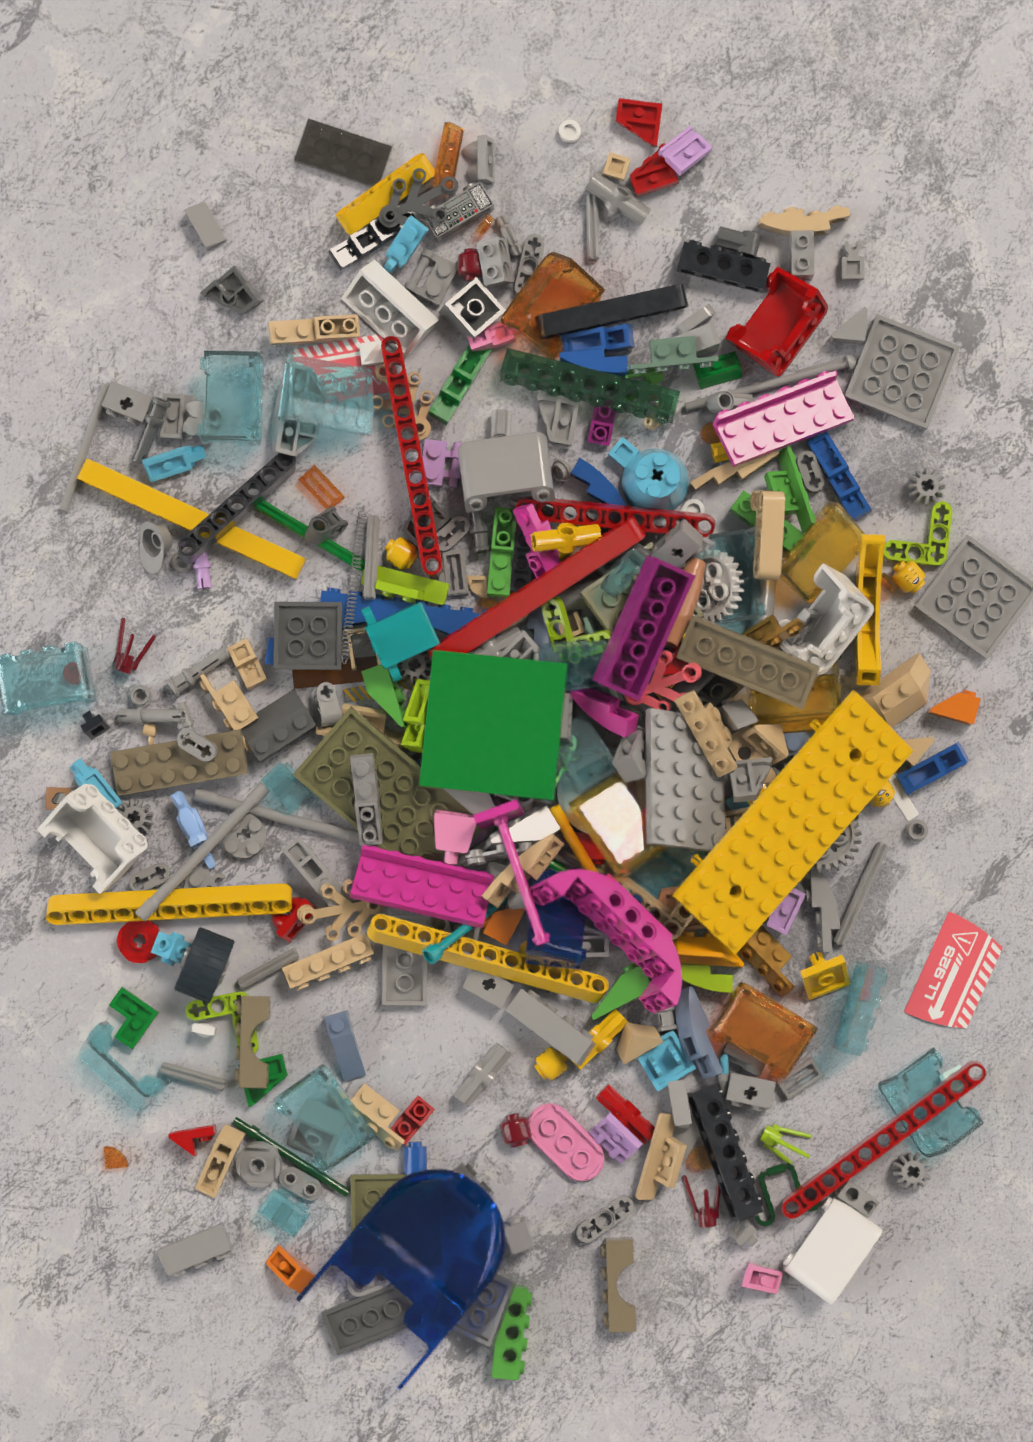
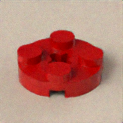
M151 920L145 922L129 921L118 932L117 947L130 962H148L157 956L151 953L160 928ZM139 934H142L143 938L146 939V943L142 944V947H138V944L134 942V938H138Z

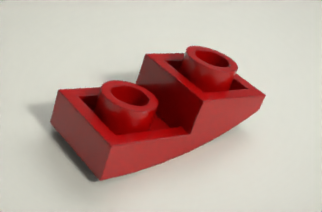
M417 1095L390 1129L405 1140L403 1143L405 1146L435 1109Z

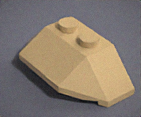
M918 652L881 678L879 685H871L859 695L893 728L927 704L931 670Z

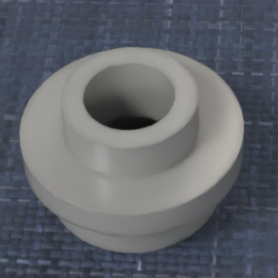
M557 459L553 462L551 466L553 478L557 481L569 479L571 476L569 464L562 459Z
M137 685L130 691L129 698L134 706L146 707L152 700V693L148 687ZM140 692L145 694V698L142 701L137 699V695Z
M911 820L906 825L905 833L911 841L919 842L926 838L928 827L922 820ZM915 826L920 828L918 835H915L912 831Z

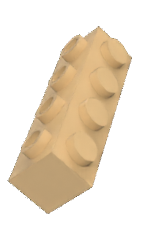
M366 932L282 967L290 989L296 987L298 991L310 986L308 981L317 978L319 982L329 978V972L336 969L339 973L350 969V964L355 961L362 964L372 960L371 955L375 951Z

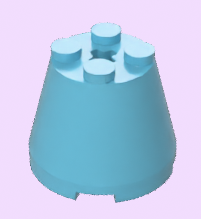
M651 448L639 452L630 460L622 475L624 496L628 503L635 507L674 510L684 500L689 486L688 472L681 459L674 453L660 448ZM653 475L661 476V481L657 479L652 480Z

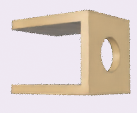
M365 627L351 629L353 630L352 632L346 631V633L353 635L367 633ZM352 642L348 644L351 646L349 648L351 666L353 671H357ZM376 653L377 663L382 665Z

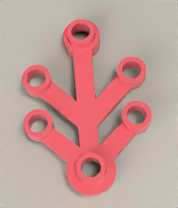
M665 650L658 659L651 683L647 684L641 700L638 701L627 695H624V698L631 705L644 703L660 710H664L661 707L663 703L667 706V711H670L672 704L669 700L663 699L659 701L647 694L655 692L675 702L677 697L687 692L678 693L667 687L683 680L690 683L695 682L701 677V667L696 663H689L683 667L682 671L663 678L666 666L673 660L671 652ZM662 655H666L668 661H664ZM691 668L695 669L696 675L691 673Z

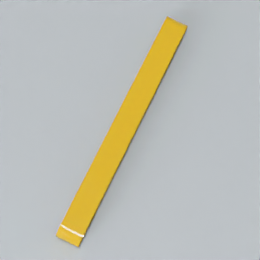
M87 458L77 477L78 480L188 531H191L209 515L204 511ZM219 518L215 520L220 525L226 523ZM236 526L216 542L225 548L296 580L307 560ZM203 532L199 536L207 539L210 537V534Z
M278 883L174 889L146 921L283 914L291 910L292 888L287 884ZM157 890L53 895L48 899L46 920L53 925L143 921L135 911L148 898L152 897Z
M384 914L375 915L367 930L368 938L371 941L423 955L422 950L429 944H438L451 934ZM375 926H379L383 930H378ZM397 932L402 933L405 936H400L397 934ZM461 937L449 946L448 949H445L440 959L444 962L591 1003L601 1001L609 987L607 979L601 975L466 937ZM419 938H420V939H424V940L426 941V943H425V942H421V941L419 940ZM484 957H488V958H490L492 961H488V960H486ZM506 963L512 964L513 967L508 966ZM549 975L555 976L556 979L551 978Z

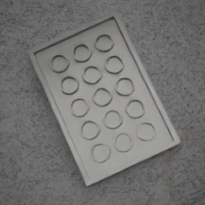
M654 708L646 709V844L711 852L726 835L725 775L717 777L680 712Z

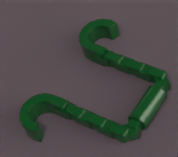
M788 1162L785 1165L782 1163L767 1168L764 1172H760L758 1179L770 1216L767 1220H761L759 1214L755 1215V1220L759 1225L769 1226L775 1220L774 1208L764 1180L765 1176L771 1177L781 1174L788 1169L791 1171L790 1173L797 1189L801 1185L798 1181L794 1165ZM821 1201L807 1211L817 1210L821 1205Z

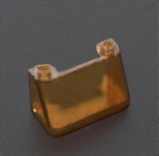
M551 252L543 258L501 317V323L547 359L554 361L560 356L559 352L563 350V343L559 340L560 336L539 339L535 316L598 302L606 289L572 258Z
M740 982L734 986L733 993H730L708 1032L712 1034L711 1038L720 1044L731 1042L768 1065L767 1067L770 1069L769 1074L781 1080L782 1078L787 1079L812 1041L818 1028L752 986Z

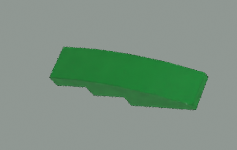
M470 344L467 346L442 387L440 394L429 409L428 415L445 425L449 423L493 348L472 351Z

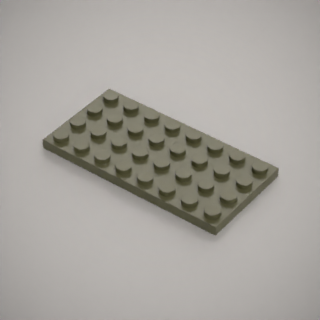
M351 706L294 772L293 776L358 830L350 756L373 753L378 779L383 839L382 844L375 846L388 851H398L405 855L420 856L423 859L444 862L445 850L436 849L435 811L472 813L443 788L419 786L421 765ZM476 825L471 843L483 831L478 825Z

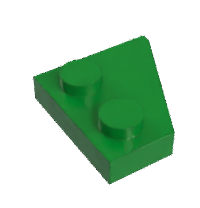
M283 1053L260 1059L269 1064L268 1087L244 1088L248 1107L253 1106L288 1076Z

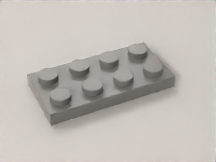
M387 915L428 927L426 915ZM397 932L398 935L405 936L404 934ZM419 938V940H420L421 942H425V943H426V941H425L424 939H420V938ZM382 944V1005L427 1006L428 962L424 956Z

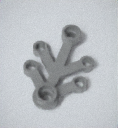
M531 842L518 844L519 849H516L518 857L532 846ZM504 844L496 845V850L485 853L481 849L470 850L469 855L465 856L469 866L483 865L486 862H497L500 859H509Z

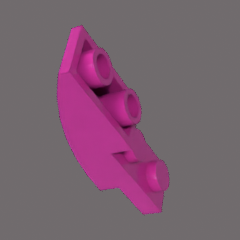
M533 504L518 506L513 512L531 549L525 555L530 568L537 578L559 564L560 559L557 549L534 552L532 549L531 533L552 529L548 520L540 521Z

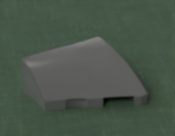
M236 265L200 292L202 296L213 299L241 315L246 314L264 301Z
M423 495L417 496L415 504L423 505L426 502V497ZM430 496L438 533L452 519ZM410 508L409 518L405 521L402 531L418 548L412 510ZM422 517L418 525L420 527H427L430 524V519ZM426 539L425 541H423L422 547H424L431 539Z

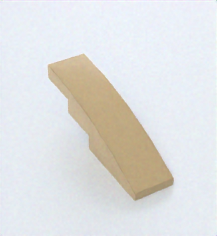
M774 451L735 467L729 461L691 481L689 486L696 492L713 480L718 487L734 475H737L739 480L742 481L777 457L779 452Z
M552 833L532 845L518 857L526 881L531 876L538 880L564 845ZM511 864L482 894V897L497 908L511 890L516 894L520 892Z

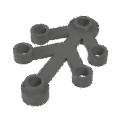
M417 168L413 171V183L407 202L398 207L401 193L406 190V182L400 178L396 179L393 182L394 190L389 205L384 206L380 210L379 220L381 224L388 228H393L398 224L404 225L408 217L403 215L410 211L434 218L439 223L444 222L447 218V213L443 208L433 209L423 204L442 194L454 195L458 190V181L454 177L447 176L441 181V185L418 196L421 184L426 179V172L421 168ZM422 172L424 176L422 179H417L415 174ZM451 181L454 187L452 189L446 188V182ZM397 182H402L404 184V187L401 190H398L395 187ZM439 211L443 212L444 218L438 219L436 213ZM388 212H392L394 214V218L392 220H388L386 218V214ZM417 219L419 222H423L424 225L427 227V223L424 219Z

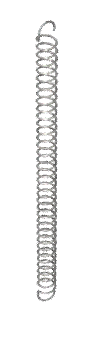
M358 512V516L367 517V515H365V514H361V515H360L359 512ZM358 518V520H362V521H366V520H367V519H365V518H360V519ZM356 533L355 538L357 535L364 537L365 535ZM353 551V554H354V555H356V556H362V554H355L354 551ZM352 569V570L350 571V573H351L352 571L360 572V570H357V569H354V570ZM351 573V575L360 576V574ZM351 577L349 579L350 583H359L357 581H351V579L359 580V578L357 577ZM350 585L348 587L349 591L357 592L358 590L356 589H350V587H354L356 585ZM349 593V594L347 595V596H348V599H353V598H355V597H349V595L357 596V594H355V593ZM348 601L346 603L347 607H356L354 605H348V603L356 604L355 601ZM347 609V610L345 611L346 613H347L348 610H349V611H352V612H355L354 609ZM346 617L344 620L346 621L347 618H348V619H351V620H354L355 618H353V617ZM345 625L343 628L345 629L346 626H347V627H350V628H353L354 626H352V625ZM344 633L342 636H343V637H344V635L352 636L353 634H351V633ZM343 641L341 644H342V645H343V643L351 644L352 642H350V641ZM342 649L340 651L341 653L342 651L350 652V650L348 649ZM342 653V662H343V655L349 656L350 654H348V653H344V654H343V653Z

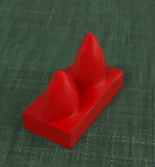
M292 897L290 916L284 913L271 914L272 923L277 930L276 934L289 943L306 925L298 919V909L303 905H310L313 909H319L305 898ZM306 914L305 919H309L312 914Z

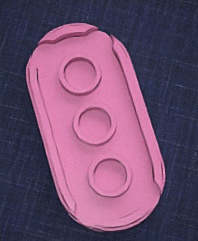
M548 1103L538 1106L531 1112L528 1118L532 1132L530 1139L569 1178L586 1181L593 1179L600 1173L604 1163V1152L601 1145H598L594 1138L564 1108Z

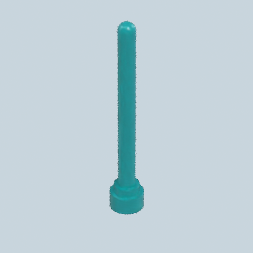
M506 897L498 908L490 903L485 919L503 906L508 898ZM463 924L440 943L429 944L422 950L426 961L432 965L441 959L445 949L468 933L474 926Z

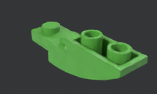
M495 507L487 588L488 597L507 598L510 595L517 522L513 512L515 508Z

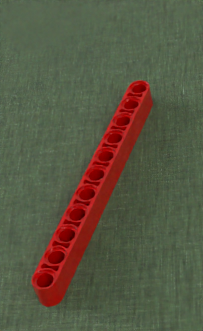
M388 336L383 339L381 350L421 564L427 576L437 577L443 571V563L403 349L397 337ZM391 343L398 346L397 350L393 353L386 351V347ZM399 365L402 367V370L399 374H392L390 372L391 367ZM397 387H404L406 389L405 394L402 396H396L394 391ZM403 408L410 410V414L406 418L398 416V412ZM411 430L414 432V436L410 440H405L402 438L403 432ZM409 452H416L418 454V458L413 462L408 461L406 456ZM415 473L422 475V480L417 484L410 481L411 476ZM417 496H425L426 502L423 505H416L414 500ZM422 517L430 519V524L427 527H420L418 525ZM432 539L435 542L434 547L424 549L422 547L423 541ZM437 561L439 563L438 569L435 571L427 570V563Z
M634 516L628 518L439 641L440 644L427 650L428 654L432 658L433 650L459 653L470 652L642 540L646 534Z
M976 1060L968 1062L788 1194L782 1201L783 1214L790 1219L799 1217L983 1082L986 1077V1070L983 1064ZM972 1067H980L981 1074L978 1077L973 1078L969 1075ZM955 1080L963 1082V1087L959 1091L951 1089V1083ZM936 1094L944 1095V1102L942 1104H934L932 1102L933 1096ZM918 1107L926 1109V1115L922 1118L914 1116V1111ZM897 1122H907V1129L905 1131H898L895 1128ZM882 1134L890 1137L889 1142L885 1145L877 1142V1138ZM862 1148H869L872 1153L868 1158L859 1156V1151ZM845 1161L853 1164V1168L848 1172L840 1168L841 1164ZM825 1175H832L835 1181L831 1185H826L822 1179ZM812 1188L816 1190L817 1194L814 1198H807L804 1195V1191ZM796 1202L799 1207L796 1211L791 1212L786 1209V1204Z

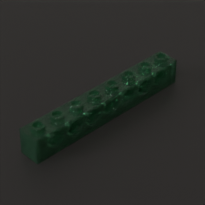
M510 348L506 350L500 370V381L507 385L523 386L530 391H543L554 397H567L573 402H587L598 408L602 406L611 408L617 413H631L637 418L647 417L655 419L656 422L661 424H673L680 398V391L630 378L627 379L626 377ZM522 369H527L530 372L528 374H522L519 371ZM550 375L551 378L545 380L542 379L541 376ZM565 380H570L573 383L570 385H565L562 382ZM587 385H591L594 387V389L586 390L584 387ZM614 391L616 394L613 396H609L606 394V392ZM635 396L638 400L630 401L627 398ZM654 401L659 403L660 405L657 407H653L649 405V403Z

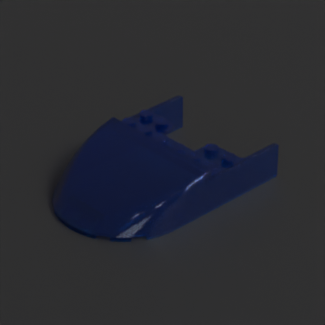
M427 1169L407 1175L393 1184L381 1196L296 1300L298 1302L303 1300L333 1265L337 1266L355 1283L363 1286L372 1282L380 1273L413 1302L404 1315V1324L428 1346L427 1352L398 1385L397 1388L401 1390L486 1289L498 1272L503 1260L506 1243L505 1227L500 1210L491 1195L479 1183L459 1172L446 1169Z

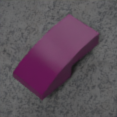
M596 398L588 442L605 446L610 445L618 402Z

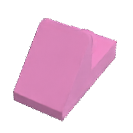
M750 1261L742 1286L777 1294L784 1272L763 1267Z

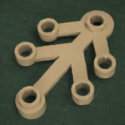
M383 363L377 366L375 374L379 381L385 382L388 386L387 376L380 374L381 369L385 368ZM412 372L408 376L413 406L418 385L422 381L421 375L418 372ZM414 375L419 377V381L416 383L411 381V377ZM399 387L395 389L394 394L396 396L404 395ZM428 390L420 394L422 404L419 415L417 416L415 413L416 424L424 426V430L418 432L419 440L427 438L431 432V425L427 421V415L434 398L432 392ZM425 394H429L431 396V399L429 401L423 400V396ZM378 395L371 398L370 403L373 409L393 411L391 401L383 400ZM380 399L381 405L374 406L373 401ZM403 408L399 411V413L406 414V416L408 417L410 414V410L407 408ZM386 414L382 419L384 427L389 429L396 428L394 416ZM387 418L393 419L391 425L385 424ZM408 430V431L410 432V435L413 437V436H414V432L411 431V430Z
M351 879L345 880L342 884V889L347 894L351 893V889L346 890L347 885L354 882ZM325 883L320 888L321 894L325 898H331L339 905L313 909L310 905H303L298 909L297 917L303 924L309 925L318 918L339 915L332 925L325 929V936L330 941H335L339 938V930L353 912L360 911L356 919L348 923L346 930L350 936L356 937L361 933V925L368 916L379 913L383 905L376 904L374 907H370V902L362 900L351 902L338 893L331 884ZM331 888V892L325 894V890ZM306 914H312L309 919H305ZM353 926H357L355 932L350 931ZM335 930V934L329 936V932Z

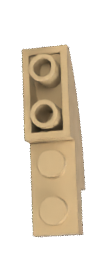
M841 205L829 208L828 212L820 213V210L809 212L805 217L803 208L790 207L783 210L784 213L775 214V212L763 214L762 218H759L758 227L786 236H790L791 231H814V236L829 234L830 224L847 221L850 217L848 207L842 208Z
M358 314L269 321L267 323L270 345H305L360 337Z

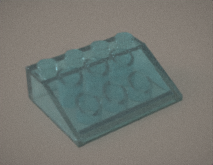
M287 354L278 421L357 435L371 434L374 414L372 369Z
M857 961L833 1048L861 1056L862 1052H866L869 1044V1039H866L868 1030L872 1031L875 1023V1017H872L875 1008H879L882 996L879 995L881 987L885 986L888 974H885V968Z

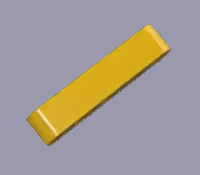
M424 153L417 154L336 213V218L348 235L356 233L379 216L380 210L390 203L394 190L393 182L396 179L400 178L406 182V190L401 193L400 200L410 192L413 183V171L415 169L421 168L426 172V179L422 184L431 179L436 171ZM422 172L415 174L417 179H422L424 176ZM397 182L395 187L398 190H401L404 187V184L402 182Z

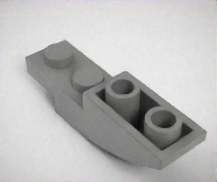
M373 753L351 755L350 763L360 846L382 844L381 809Z
M297 836L282 849L283 853L328 906L339 904L331 898H325L321 894L320 888L325 883L331 884L338 893L349 901L355 902L342 889L340 883L300 836ZM331 888L325 890V894L331 892Z
M815 866L812 871L809 870L805 875V880H809V889H806L805 895L806 903H810V907H819V911L815 912L816 925H820V934H816L817 948H821V952H832L831 929H840L839 914L832 889L823 872L819 873Z

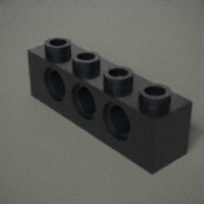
M695 240L684 241L676 272L763 293L771 264L767 263L766 259L756 256L753 259L745 257L744 253L732 251V253L724 252L723 248L712 245L710 248L701 246L702 243ZM704 255L708 258V263L704 265L699 264L696 258ZM720 261H727L730 268L722 270L719 268L718 263ZM747 266L751 269V274L747 276L742 275L739 269Z

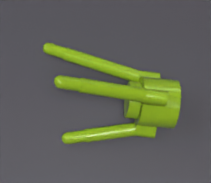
M767 1124L759 1140L764 1143V1147L770 1149L783 1161L792 1164V1161L774 1146L777 1147L780 1144L799 1155L810 1158L808 1153L782 1140L783 1134L779 1132L805 1138H812L811 1134L780 1127L776 1124H773V1126Z

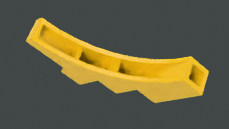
M862 534L859 559L855 571V586L872 603L874 612L854 638L856 685H879L880 597L885 535Z

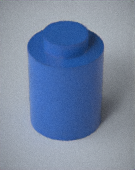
M411 1141L409 1146H404V1174L406 1175L427 1174V1146H422L421 1141Z

